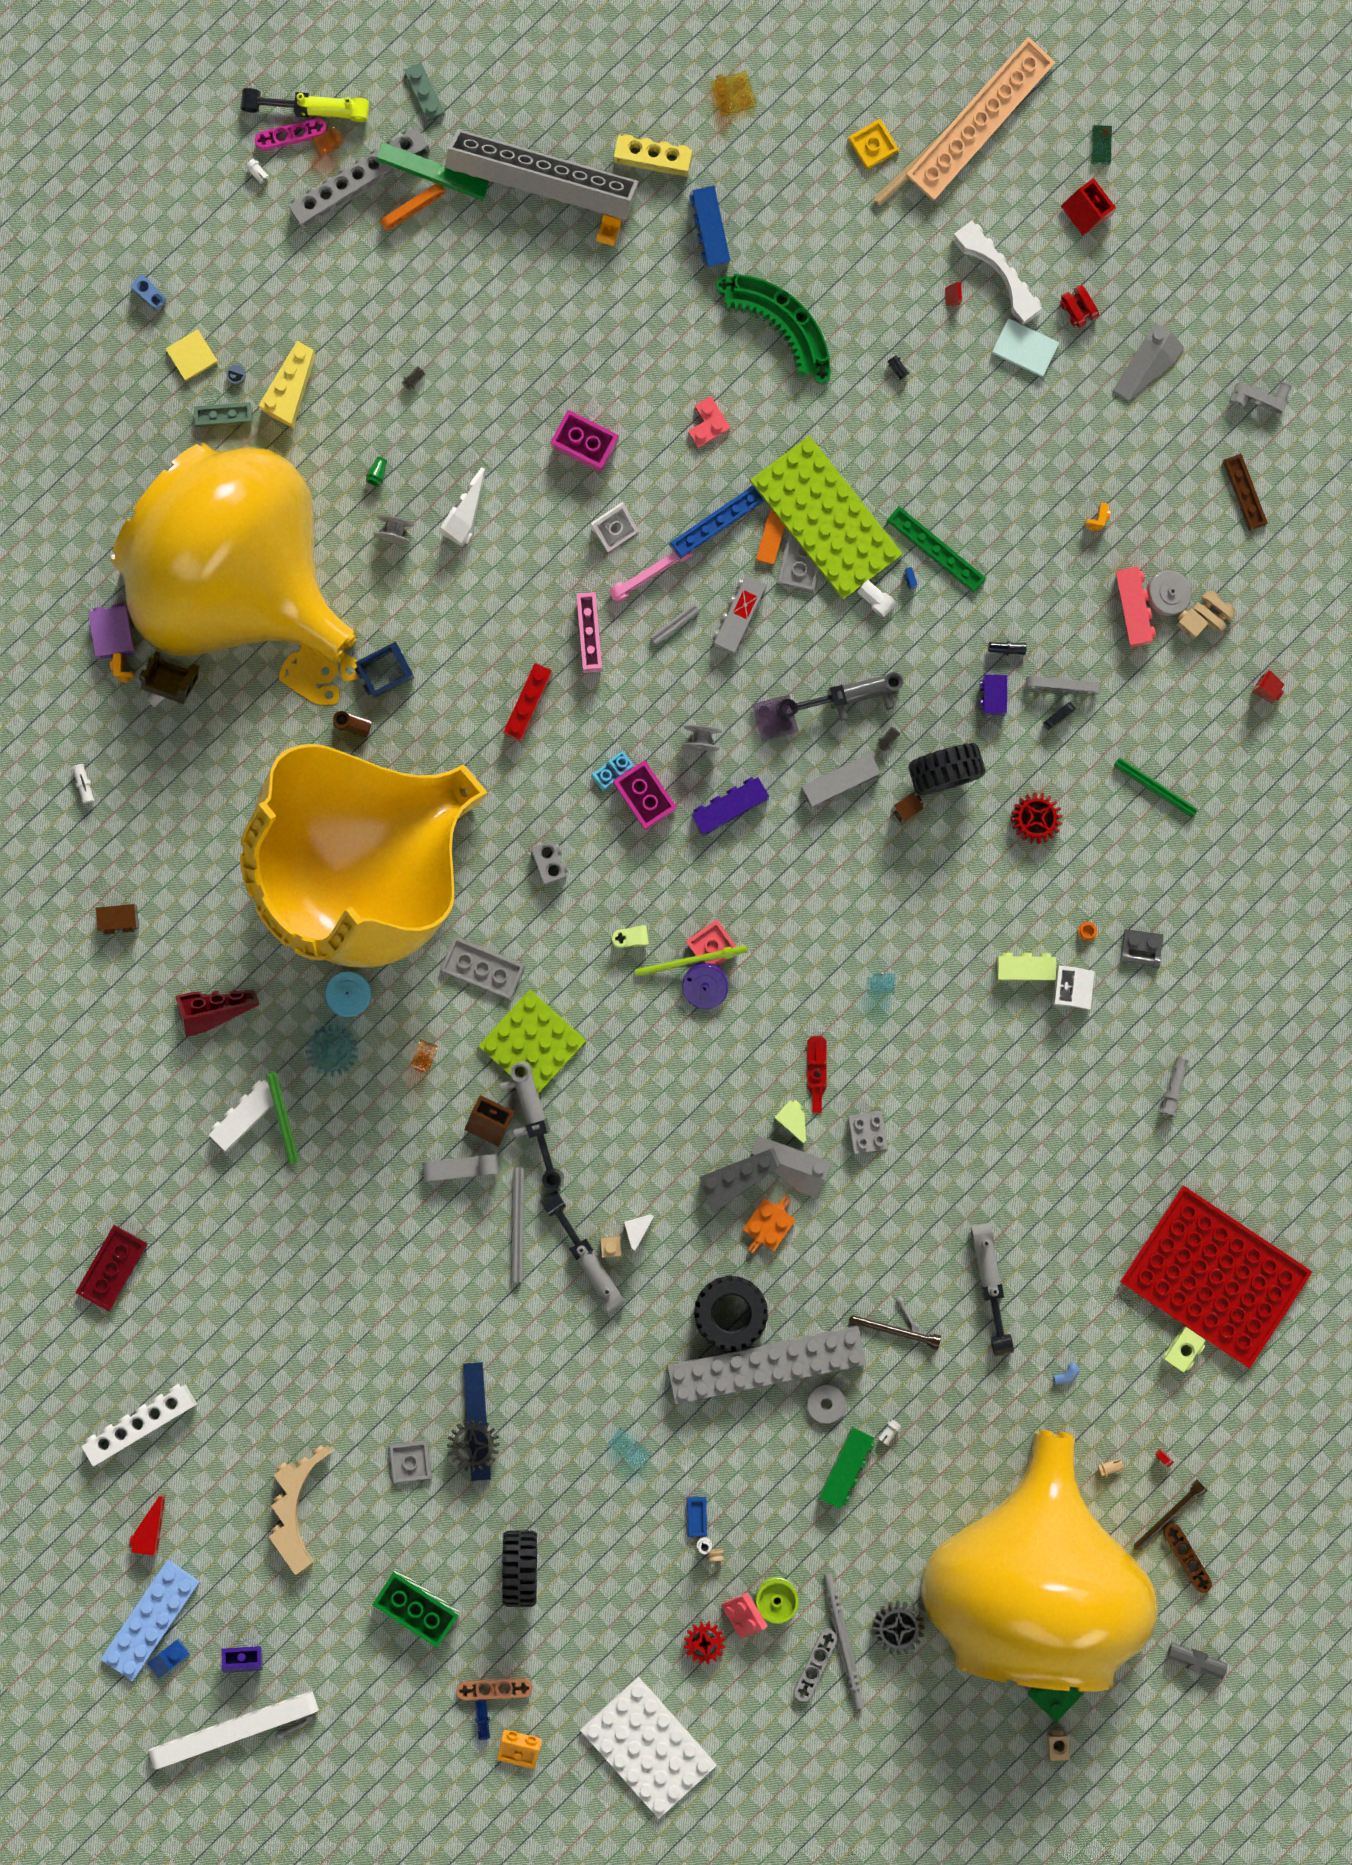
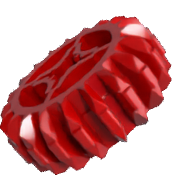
M1034 792L1032 799L1029 794H1026V801L1020 798L1019 803L1021 805H1014V808L1018 811H1011V814L1016 816V818H1011L1010 821L1017 822L1012 829L1019 828L1016 835L1019 836L1023 833V841L1030 837V844L1033 843L1034 838H1036L1037 844L1041 843V838L1045 843L1048 842L1047 835L1053 839L1055 836L1052 831L1055 833L1059 832V829L1055 826L1062 825V822L1057 821V819H1061L1063 815L1056 814L1061 808L1053 807L1057 802L1053 801L1050 803L1051 796L1044 800V793H1041L1039 798H1037V793ZM1037 803L1045 806V808L1038 811L1033 807L1031 808L1029 804ZM1023 809L1027 811L1026 814L1029 817L1025 825H1023L1021 819ZM1043 812V814L1039 818L1040 823L1036 821L1030 824V822L1034 818L1033 814H1035L1036 816L1037 814L1040 815ZM1048 812L1051 814V825L1049 828L1044 819ZM1032 826H1037L1044 832L1032 833L1028 829Z

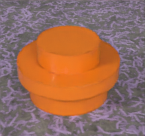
M1084 922L1078 928V935L1082 940L1090 941L1096 937L1097 928L1092 922Z

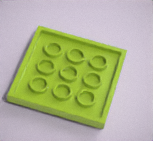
M529 989L478 1046L509 1075L514 1064L520 1061L528 1062L532 1067V1076L537 1093L539 1094L587 1040ZM523 1067L517 1068L518 1075L525 1076V1069Z

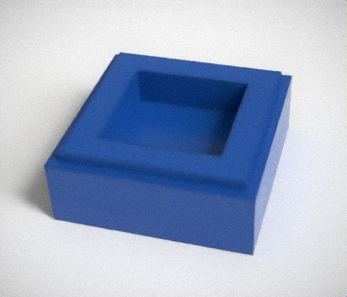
M912 567L907 568L903 574L908 589H916L918 584Z

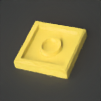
M198 329L166 348L186 382L218 363Z

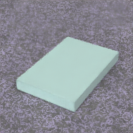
M1008 318L992 354L1043 378L1059 342Z

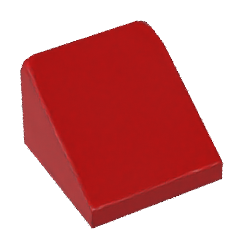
M960 282L945 288L946 306H958L961 304L962 287Z

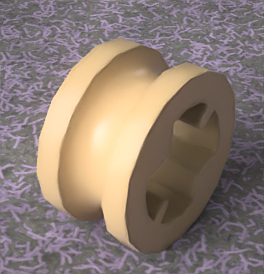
M712 1549L707 1553L709 1555L707 1561L724 1560L722 1556L723 1549Z

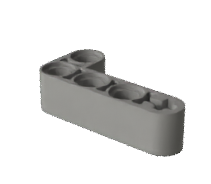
M497 1154L422 1162L424 1182L499 1174Z

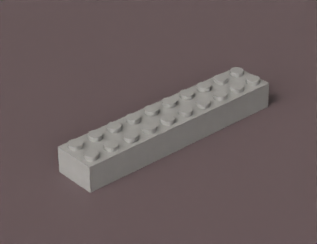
M459 129L448 147L445 168L451 169L454 172H462L472 177L483 178L489 182L500 183L507 187L524 190L527 193H535L545 198H552L562 203L573 204L580 208H587L600 214H607L617 219L627 220L635 201L639 182Z
M855 1325L668 1364L675 1404L858 1367L866 1365L859 1327Z

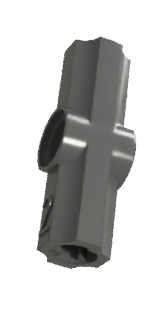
M1171 1643L1167 1651L1166 1659L1184 1665L1191 1671L1200 1674L1205 1673L1220 1680H1223L1226 1675L1228 1664L1211 1658L1206 1653L1196 1649L1190 1650L1175 1643Z

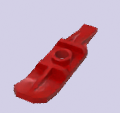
M811 1036L807 1040V1088L812 1095V1113H822V1095L827 1088V1040L823 1036ZM814 1071H820L821 1076L819 1078L814 1077Z

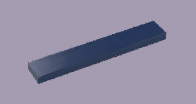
M483 1362L463 1363L471 1481L491 1480Z

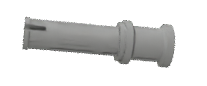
M1180 1057L1176 1058L1168 1091L1163 1095L1165 1099L1162 1109H1159L1160 1113L1176 1117L1175 1110L1178 1101L1181 1100L1179 1093L1189 1060Z

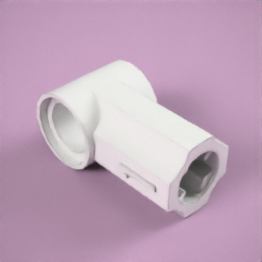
M869 580L857 591L882 618L896 605L895 600L885 592L882 593Z

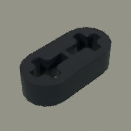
M1070 701L1042 724L1049 731L1076 710V707Z

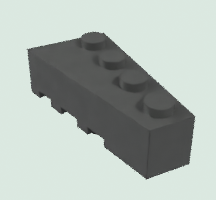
M774 1147L699 1177L713 1213L720 1210L781 1166Z

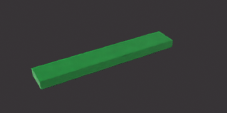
M381 142L376 158L378 162L483 201L489 182L472 177L469 174L454 172L451 169L445 168V165Z
M900 506L887 519L891 526L972 593H975L986 580L984 575Z

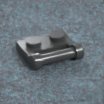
M1125 929L1121 963L1127 964L1129 962L1150 965L1153 968L1159 969L1164 934ZM1129 950L1154 953V958L1128 955Z

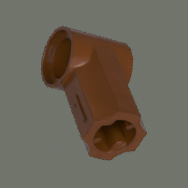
M338 711L333 716L334 726L338 730H345L367 738L372 721L350 715L345 711ZM341 716L347 718V722L344 725L337 723V719Z

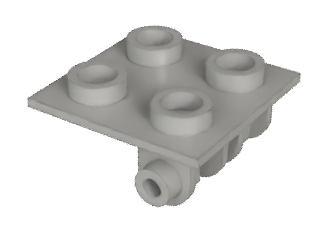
M882 1111L848 1116L847 1122H849V1133L851 1134L850 1139L852 1140L854 1154L888 1149Z

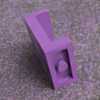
M114 604L112 608L107 609L96 607L93 608V611L88 612L95 657L99 660L112 658L113 654L117 653L122 655L136 653V647L132 639L129 612L126 605Z

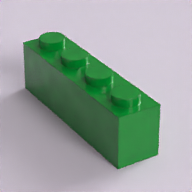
M853 1426L851 1427L818 1496L819 1499L840 1509L842 1505L846 1506L850 1498L848 1492L851 1487H855L858 1481L856 1475L859 1469L863 1470L867 1462L864 1458L867 1452L871 1453L875 1445L872 1435Z

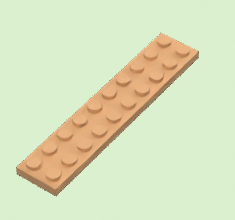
M1027 37L905 176L934 201L1055 64V61L1033 40Z

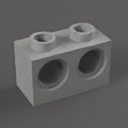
M552 840L531 848L545 886L566 878L565 873H568L565 862H560L559 855H562L558 844L554 845ZM551 849L553 855L550 858H544L542 856L543 850ZM551 867L559 869L557 876H550L548 874Z

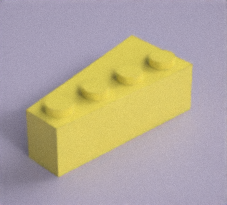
M297 341L259 403L261 411L292 429L295 428L297 415L299 414L300 405L305 395L307 382L316 358L313 349Z

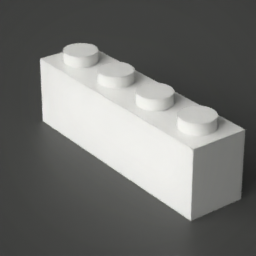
M259 1080L252 1087L253 1091L249 1095L245 1094L238 1101L239 1105L235 1109L231 1108L224 1115L226 1118L221 1123L218 1121L211 1127L210 1130L212 1132L209 1136L224 1151H229L274 1106L267 1080L262 1082Z

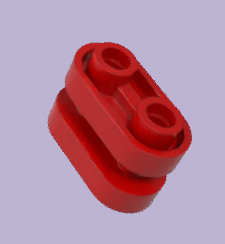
M1083 285L1074 288L1075 295L1072 296L1067 292L1061 295V300L1059 301L1064 311L1067 310L1069 313L1071 324L1078 328L1087 324V317L1091 321L1100 317L1096 305ZM1079 301L1082 308L1084 309L1083 312L1080 310L1076 302Z

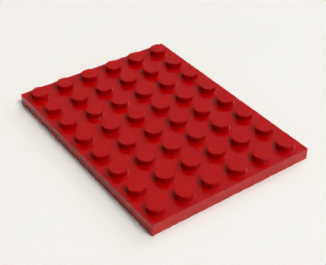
M1182 1185L1119 1282L1250 1369L1313 1271Z

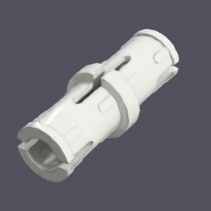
M84 764L73 766L72 770L77 782L75 785L76 788H79L83 804L95 801L90 788L91 781L87 778ZM81 777H82V779H83V783H84L86 792H85V790H84V787H83V784H82V781H81Z
M702 1537L698 1540L697 1549H699L700 1553L707 1554L711 1551L712 1542L710 1543L711 1540L709 1538Z

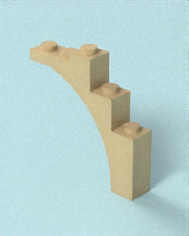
M321 1445L312 1452L314 1456L307 1459L304 1457L296 1463L297 1468L292 1462L288 1465L284 1462L276 1468L278 1472L274 1474L286 1495L282 1492L273 1499L275 1503L271 1507L284 1525L282 1526L279 1523L272 1528V1534L269 1538L295 1575L313 1562L305 1548L299 1531L298 1505L305 1480L315 1464L332 1452L328 1445L325 1448Z

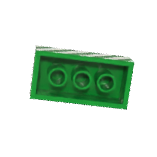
M397 1569L394 1570L372 1604L436 1648L439 1647L460 1614L459 1610Z

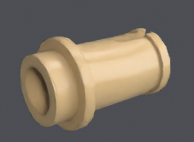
M1120 1458L1107 1463L1101 1462V1465H1098L1101 1477H1108L1109 1474L1124 1470Z

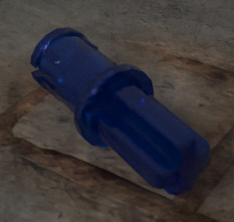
M485 1699L476 1700L475 1722L477 1723L478 1740H487L491 1738L487 1703Z

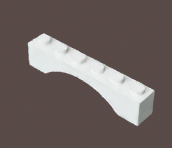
M970 221L954 234L952 240L964 254L983 260L1001 276L1009 292L1011 314L1019 324L1025 325L1040 314L1042 310L1040 300L1031 295L1028 285L1019 280L1016 270L1007 265L1004 255L995 250L993 241L984 236L983 229L979 224Z

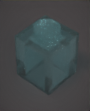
M872 973L871 978H867V989H871V994H894L895 974Z

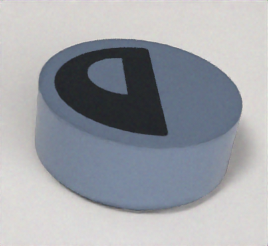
M232 365L227 369L226 376L231 384L239 385L245 381L246 373L243 367Z

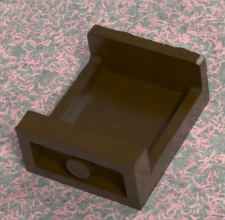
M156 651L153 657H149L146 670H142L139 676L142 690L184 704L198 680L199 666L192 663L189 670L160 660V652Z

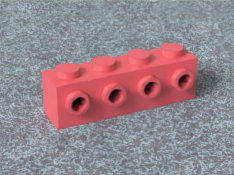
M1139 566L1117 570L1116 578L1130 648L1152 644L1156 634L1154 626L1150 627L1149 620L1152 619L1151 609L1146 607L1145 601H1149L1147 589L1143 590L1142 583L1145 582L1144 573L1139 571Z

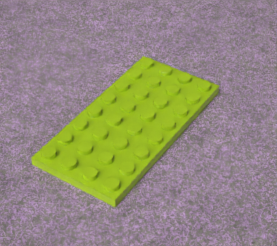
M810 435L750 479L753 487L842 600L846 599L867 580L872 579L903 555Z

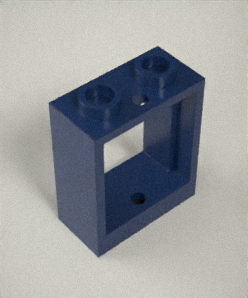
M396 641L355 662L357 668L354 670L359 679L363 678L366 682L363 687L368 696L372 694L374 699L415 678ZM393 652L405 675L375 690L363 667Z

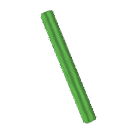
M270 1072L266 1074L287 1159L289 1164L299 1162L278 1076L276 1072Z

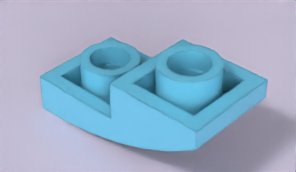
M622 750L594 772L591 777L603 791L613 784L615 779L629 771L634 764Z

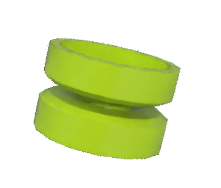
M770 1577L765 1579L756 1590V1606L765 1620L780 1624L787 1622L795 1615L798 1609L799 1598L796 1588L789 1580L783 1577ZM779 1597L781 1601L774 1603V1598Z

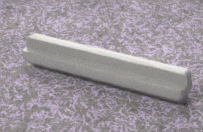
M695 605L690 606L650 637L651 641L658 645L698 615L699 609Z

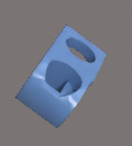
M142 274L130 285L131 290L139 295L155 311H158L167 301L158 289Z

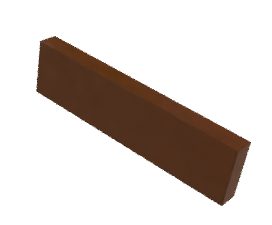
M1242 454L1224 459V467L1248 530L1251 531L1267 525V519Z

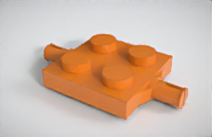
M784 1195L779 1204H774L763 1198L742 1229L751 1235L754 1240L747 1250L755 1254L761 1244L775 1252L796 1221L785 1210L791 1199H787Z

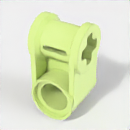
M635 926L615 931L611 940L612 944L617 948L649 945L647 926ZM618 934L626 938L622 944L615 940Z

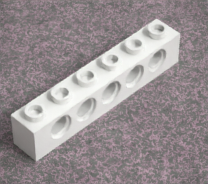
M177 1384L169 1389L170 1393L163 1396V1394H160L152 1399L153 1404L148 1407L144 1404L135 1409L136 1414L130 1417L127 1414L120 1418L118 1425L113 1427L111 1424L102 1429L103 1434L98 1437L94 1434L85 1439L86 1444L81 1447L92 1466L101 1463L197 1405L186 1384L183 1386ZM170 1398L175 1399L177 1402L175 1409L168 1406ZM153 1408L158 1409L160 1412L158 1419L151 1416ZM136 1418L141 1419L143 1422L141 1429L136 1428L134 1425ZM118 1429L125 1430L126 1437L124 1439L118 1437ZM102 1439L108 1440V1449L101 1447L100 1442Z

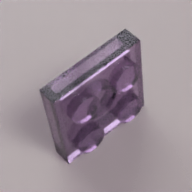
M789 695L752 704L761 742L799 732L795 715L790 720H782L776 714V708L779 703L784 699H790ZM784 705L782 707L784 713H791L789 706Z

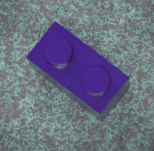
M984 675L983 680L979 681V691H983L982 699H979V710H982V715L1005 716L1007 714L1008 675Z
M261 1646L221 1649L223 1673L263 1671Z

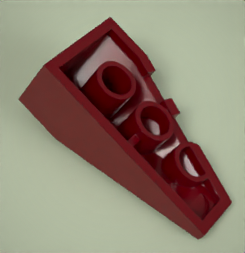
M255 990L231 991L229 994H219V991H212V994H201V991L175 996L186 1037L205 1033L260 1005Z

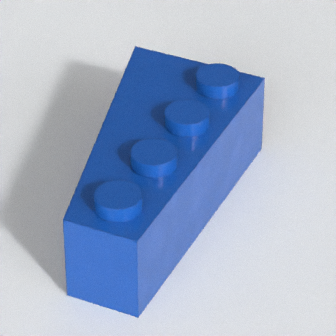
M715 185L692 190L689 195L691 207L694 208L695 226L698 225L699 245L702 244L704 251L701 252L703 264L706 263L707 267L730 262Z

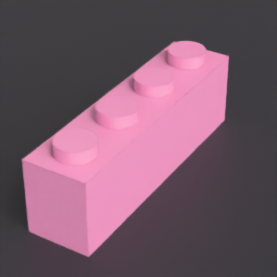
M596 592L577 594L583 673L601 672L602 660Z

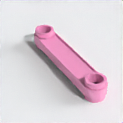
M675 552L671 553L626 583L622 584L620 582L609 589L611 597L616 603L622 602L629 597V592L676 562L680 561L682 563L693 556V553L690 552L682 559H679Z

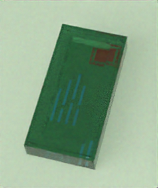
M1093 125L1091 164L1110 165L1112 126Z

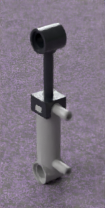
M520 1061L514 1064L510 1070L513 1080L500 1083L499 1087L501 1091L516 1087L527 1124L525 1127L513 1130V1135L518 1137L528 1134L529 1138L537 1137L546 1167L542 1183L547 1189L554 1190L562 1184L564 1175L562 1171L553 1167L544 1134L548 1133L550 1128L541 1107L532 1076V1067L528 1062ZM518 1067L525 1069V1076L518 1075ZM550 1174L557 1177V1183L549 1181L548 1177Z
M557 1190L540 1200L550 1217L556 1215L574 1244L570 1251L591 1282L607 1311L610 1313L626 1303L587 1238L581 1241L562 1211L567 1206Z
M990 1222L972 1225L971 1235L981 1279L982 1296L984 1301L990 1300L997 1335L991 1337L993 1354L998 1356L1014 1353L1011 1334H1004L998 1303L999 1298H1004V1292L999 1276L992 1227Z

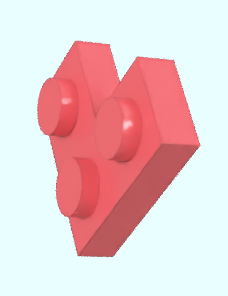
M711 396L695 405V409L703 422L689 430L688 433L697 448H700L729 431L730 426Z

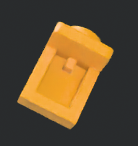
M603 214L596 241L614 246L622 219Z
M1101 502L1098 507L1096 520L1086 519L1084 527H1088L1090 531L1102 530L1105 522L1110 519L1111 510H1108L1109 504Z
M121 653L113 654V659H110V669L113 670V677L119 679V682H130V679H135L133 672H124V656Z

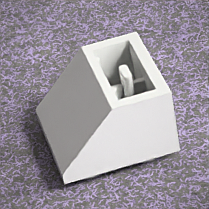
M1057 966L1052 1005L1090 1010L1095 971Z

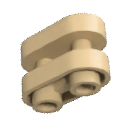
M1206 591L1201 597L1204 602L1203 605L1196 603L1193 609L1208 622V626L1222 633L1226 628V624L1223 621H1231L1235 617V608L1231 604H1225L1221 601L1220 596L1216 592ZM1209 608H1211L1212 610H1214V611H1215L1217 614H1219V615L1216 616L1214 613H1212V612L1209 610Z

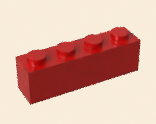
M534 663L503 731L505 736L522 743L553 675L552 670Z

